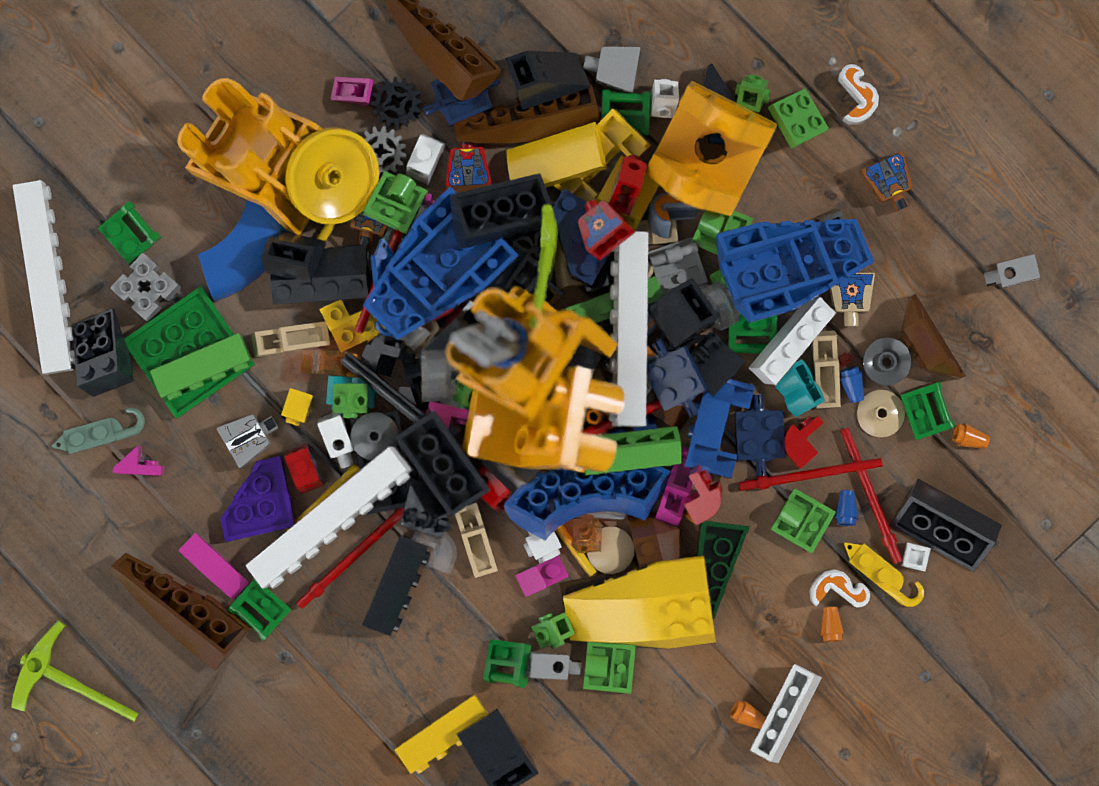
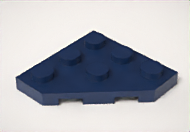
M563 189L553 209L558 226V238L567 262V270L569 276L591 287L609 254L599 261L587 251L578 224V220L587 213L584 208L587 202Z

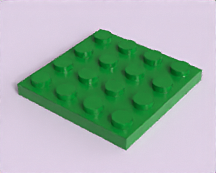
M200 286L126 337L125 342L129 352L158 392L150 373L151 370L235 334L207 293ZM252 360V362L247 363L249 367L242 371L235 372L233 369L226 372V377L215 382L212 379L203 382L204 387L191 391L190 388L181 391L182 396L170 401L168 397L162 399L174 417L179 419L256 364Z

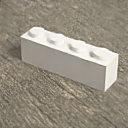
M815 297L800 306L749 366V369L764 384L776 385L836 313L820 297Z
M793 665L750 751L771 762L779 763L822 677L801 666Z

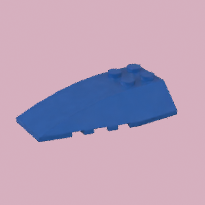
M451 187L415 220L406 238H404L393 259H391L382 277L378 280L363 305L397 340L484 290L518 257V254L502 238L460 249L452 226L450 195L456 192Z
M857 219L825 220V222L805 220L800 223H791V221H781L780 223L759 222L716 235L719 268L736 310L750 323L793 311L874 263Z

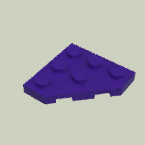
M281 456L260 460L255 463L250 475L243 482L234 496V500L220 518L225 542L292 528L296 524Z

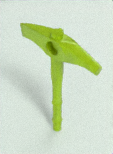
M545 205L542 208L541 254L533 306L541 312L544 298L546 297L547 280L551 281L558 246V226L553 208L550 205ZM530 314L529 326L535 329L538 320Z
M60 620L45 633L30 654L25 653L20 659V664L23 667L16 683L11 708L25 712L32 688L39 679L45 676L133 722L136 721L139 713L50 666L52 648L58 635L66 626Z

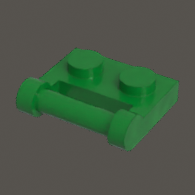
M603 90L602 119L612 110L610 109V102L643 103V110H615L641 135H649L651 92L644 91L643 94L614 93L610 90Z
M132 201L123 205L118 212L98 228L129 265L162 238L157 231L154 232L135 210L136 206ZM127 215L147 237V240L143 243L123 221V218Z
M729 312L728 347L735 353H761L768 345L736 343V336L769 337L770 343L777 334V315L750 323L741 314L735 316L733 312Z
M941 381L900 395L915 441L956 427L954 420H951L941 392L943 388ZM932 392L942 421L940 425H936L926 396L927 393Z
M256 579L249 584L228 608L229 612L238 615L259 634L258 637L263 642L292 610L269 588L262 589ZM245 601L270 622L267 627H264L242 607Z
M490 639L483 676L484 681L491 684L496 682L513 684L517 688H525L528 683L526 672L531 645ZM497 665L514 667V675L497 672Z

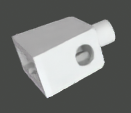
M425 134L420 135L407 164L406 176L429 185L446 143Z
M331 413L318 418L317 424L330 457H337L341 468L353 465L354 461L350 452L354 448L343 414ZM341 439L343 445L337 446L334 441Z

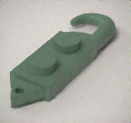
M127 408L125 410L126 413H133L137 417L135 426L123 429L118 420L114 418L103 419L63 431L64 434L52 447L73 454L139 434L144 428L145 419L142 412L138 409Z

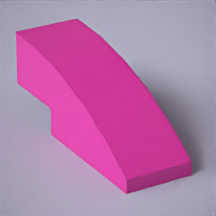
M682 446V464L672 466L655 519L675 526L679 525L685 508V499L689 496L693 484L689 477L691 468L685 467L689 449Z
M195 533L178 550L232 600L250 583L198 533Z

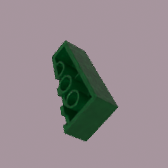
M712 521L699 523L695 557L704 556L712 619H715L750 526Z

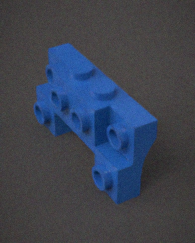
M729 379L714 397L707 391H704L702 401H696L695 405L699 412L696 414V424H691L687 438L692 440L685 467L693 468L700 465L702 470L706 469L709 474L727 479L732 478L737 455L719 451L730 406L749 410L755 385Z

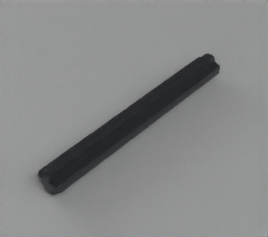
M347 352L343 356L341 363L414 423L427 415L351 352Z

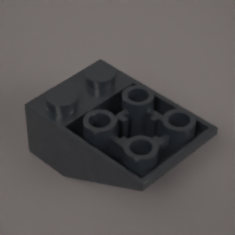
M525 51L505 58L522 110L590 88L577 53Z
M510 246L518 254V257L484 290L499 289L509 294L514 287L519 286L531 294L537 285L539 262L524 252Z
M471 300L460 303L417 355L450 388H453L459 382L457 377L460 374V371L453 367L446 357L452 333L482 323L476 318V314L472 312L473 302Z
M114 309L107 310L72 325L77 387L95 397L134 382L132 360Z
M498 708L456 733L488 786H520L539 774L533 758Z

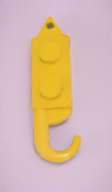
M844 542L850 559L848 562L900 604L906 607H914L923 600L924 589L918 581L915 582L918 588V595L912 599L908 598L900 592L904 579L897 569L866 544L858 545Z

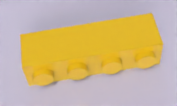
M474 694L396 747L395 752L410 774L414 771L419 774L430 766L428 762L436 757L437 760H440L449 754L448 748L455 743L458 747L462 745L456 733L489 713L476 694Z

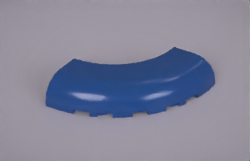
M247 200L243 214L231 233L216 246L198 254L208 288L215 302L236 294L254 280H257L265 271L261 256L269 237L280 231L291 233L279 224L262 206Z
M658 466L647 469L586 475V473L562 468L551 469L545 473L537 474L536 478L526 485L523 484L507 500L504 507L512 521L544 541L567 521L588 513L619 512L645 521L660 499L667 485L670 471Z

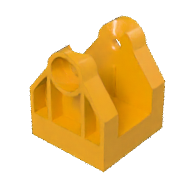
M691 81L645 173L675 198L699 209H707L731 216L777 127V123ZM720 133L721 138L725 142V150L728 151L727 155H722L716 159H709L708 161L704 160V156L699 148L700 143L697 142V139L699 137L703 138L708 134Z

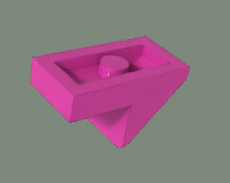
M335 77L331 100L355 103L368 107L373 79Z
M429 402L428 409L430 413L435 410L448 429L451 419L455 420V424L466 427L469 410Z
M138 445L113 468V473L164 476L165 466H158V461L144 460V465H141L142 446Z
M559 555L515 575L525 597L569 577Z

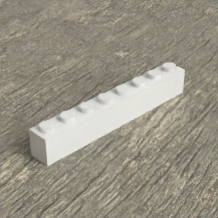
M41 180L13 185L42 374L49 375L75 370V353L71 348L73 330L71 326L68 327L67 317H70L68 303H64L63 294H66V285L64 279L61 280L59 270L63 269L62 260L56 253V247H59L57 233H53L52 224L55 223V215L53 209H49L48 200L52 199L51 190Z
M635 232V234L612 251L615 252L614 261L611 262V276H614V285L610 289V298L614 300V309L610 311V323L614 324L613 334H610V337L618 346L613 352V358H610L609 370L613 372V382L610 383L619 385L624 390L622 412L619 414L609 413V421H612V426L616 427L646 426L648 232Z
M398 447L387 448L250 561L246 567L262 589L268 587L276 588L284 581L282 577L287 573L292 574L301 568L302 565L300 563L307 558L309 560L320 552L318 548L324 543L327 545L338 537L336 535L338 531L342 528L346 530L356 522L354 518L360 513L361 515L368 513L374 507L372 504L377 499L381 501L389 496L392 492L390 489L397 484L399 486L410 478L408 474L414 469Z

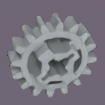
M385 126L382 127L381 132H378L376 127H373L372 134L365 131V140L368 143L378 138L377 142L370 145L374 152L379 151L380 147H383L384 151L387 152V154L382 155V158H378L377 153H375L379 165V178L384 171L388 173L392 171L397 174L396 166H404L400 159L407 158V155L401 152V150L406 148L405 144H399L402 140L401 135L394 137L395 130L392 129L387 133ZM387 139H390L395 144L397 150L387 145ZM394 160L391 165L384 167L386 162Z

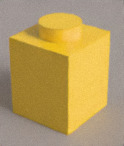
M290 388L281 414L287 417L285 422L299 426L300 422L306 423L315 396Z

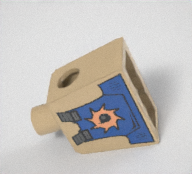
M856 273L829 289L832 310L835 313H844V327H858V313L869 312L875 273Z

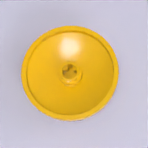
M325 128L307 136L295 148L286 170V188L291 202L304 216L322 224L343 223L360 214L369 202L379 180L378 160L372 147L361 136L343 128Z

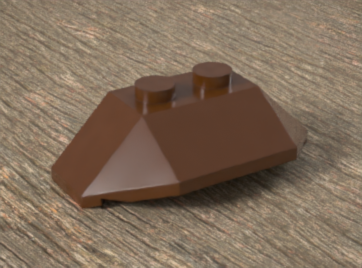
M914 294L908 298L901 328L903 334L901 339L908 349L911 347L915 353L913 359L920 369L924 368L926 372L955 379L965 377L964 371L918 296Z
M652 511L645 521L632 515L627 516L639 570L645 569L649 564L686 558L680 529L670 523L655 519L656 514Z

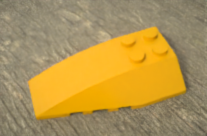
M704 556L655 562L649 564L645 569L639 571L636 569L627 572V575L615 580L611 578L606 580L604 584L596 587L592 585L563 596L566 616L575 632L574 635L570 636L572 641L616 643L667 649L716 643Z

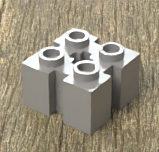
M142 253L130 266L134 270L128 277L122 274L111 286V289L125 302L129 303L133 300L135 304L131 308L149 322L162 310V307L158 304L163 299L170 301L182 287L165 272L159 275L157 272L161 268L146 254ZM150 282V283H151V284L149 285V287L151 288L150 291H149V292H146V291H143V292H142V291H141L142 285H143L144 283L147 284V283Z

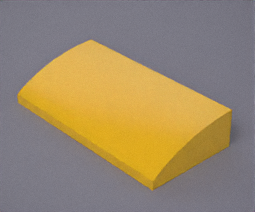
M596 122L507 150L510 180L540 173L545 187L607 169Z

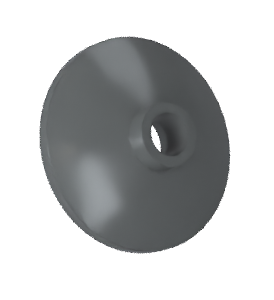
M881 338L871 343L866 349L863 357V366L868 377L880 385H894L902 381L909 373L911 356L907 347L899 340ZM883 358L890 360L889 366L886 367L882 364Z
M376 412L368 413L355 422L351 431V443L354 450L361 457L373 461L387 448L397 447L398 442L395 437L399 434L395 422L387 415ZM377 432L379 434L378 440L372 441L370 434Z

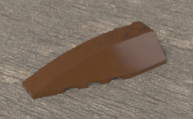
M384 0L400 31L416 54L437 76V79L460 101L477 97L502 75L503 70L473 40L467 36L464 38L454 32L456 27L449 22L446 25L436 18V12L418 5L420 0Z
M590 76L587 77L590 88L522 110L519 99L516 98V103L506 107L501 104L494 107V110L489 114L481 112L456 122L454 127L457 141L473 143L531 142L593 122L598 124L600 116Z
M124 553L110 568L128 592L160 626L215 671L231 655L251 629L249 625L235 614L229 612L225 606L213 597L200 595L194 591L195 588L188 584L183 586L173 581L174 577L166 573L160 574L154 571L153 566L127 553Z

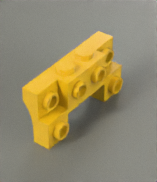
M612 109L597 124L606 164L620 150L627 157L629 155L640 157L651 146L615 109ZM600 171L554 186L561 192L563 189H566L586 202L597 200L599 193L589 182Z
M342 299L320 309L340 352H344L362 342H369L381 334L375 324L378 320L372 314L369 317L363 334L355 332L354 328L361 311L350 316Z

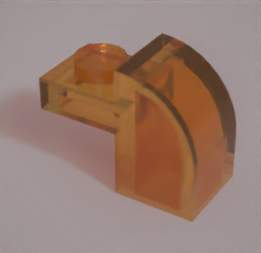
M319 349L303 350L301 373L354 378L356 376L341 363V359L347 352Z

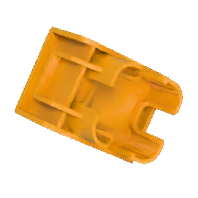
M228 78L214 81L209 85L202 97L203 101L218 115L206 135L204 136L190 123H185L179 132L178 145L190 158L185 168L196 177L262 206L286 230L300 235L310 219L300 213L289 198L286 188L287 165L292 153L301 141L310 134L322 130V128L308 119L280 108L264 93L254 97L236 81Z
M519 286L514 287L509 294L499 289H488L477 297L472 305V312L477 314L479 310H482L490 316H496L501 320L508 318L519 322L525 328L528 336V348L525 356L519 363H513L511 367L501 368L493 364L486 367L479 364L469 354L460 351L457 346L450 342L447 347L446 357L448 362L460 371L457 380L463 385L530 419L534 418L540 406L544 403L549 391L566 363L570 360L578 344L608 358L612 356L618 346L611 337L590 319L579 317L571 310L558 312L544 300L541 312L533 306L534 294L528 293ZM530 314L538 320L535 329L529 326Z
M580 367L565 368L560 373L533 419L473 390L462 449L467 457L522 469L562 468L580 473H585V469L605 472L613 463L616 443L613 440L582 434L583 417L586 413V408L613 414L621 413L624 406V390L619 385L590 379L592 370Z

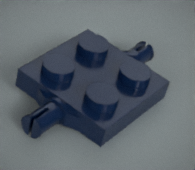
M497 78L477 97L460 101L437 79L430 83L435 93L436 102L423 106L424 112L428 116L440 110L445 116L449 127H452L456 122L493 109L488 97V89L501 84L500 80Z
M662 339L653 343L652 345L659 357L652 364L646 366V376L662 408L666 411L674 406L684 405L689 417L698 414L699 412L692 400L708 388L687 347L684 346L676 351L667 352Z
M753 395L754 409L748 412L734 413L737 460L756 462V476H765L766 461L785 458L783 410L770 411L763 409V395Z

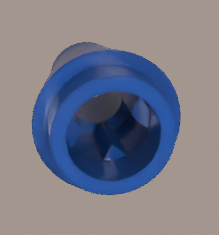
M858 366L839 371L840 382L850 399V403L864 400L862 371H859Z
M840 491L835 515L837 525H856V520L859 517L855 491Z

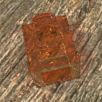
M581 515L580 519L573 521L572 547L578 553L601 552L602 524L593 515Z

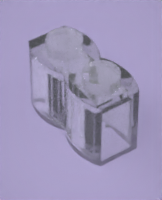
M421 350L422 402L451 401V394H456V380H451V371H456V368L448 362L446 357L447 350Z

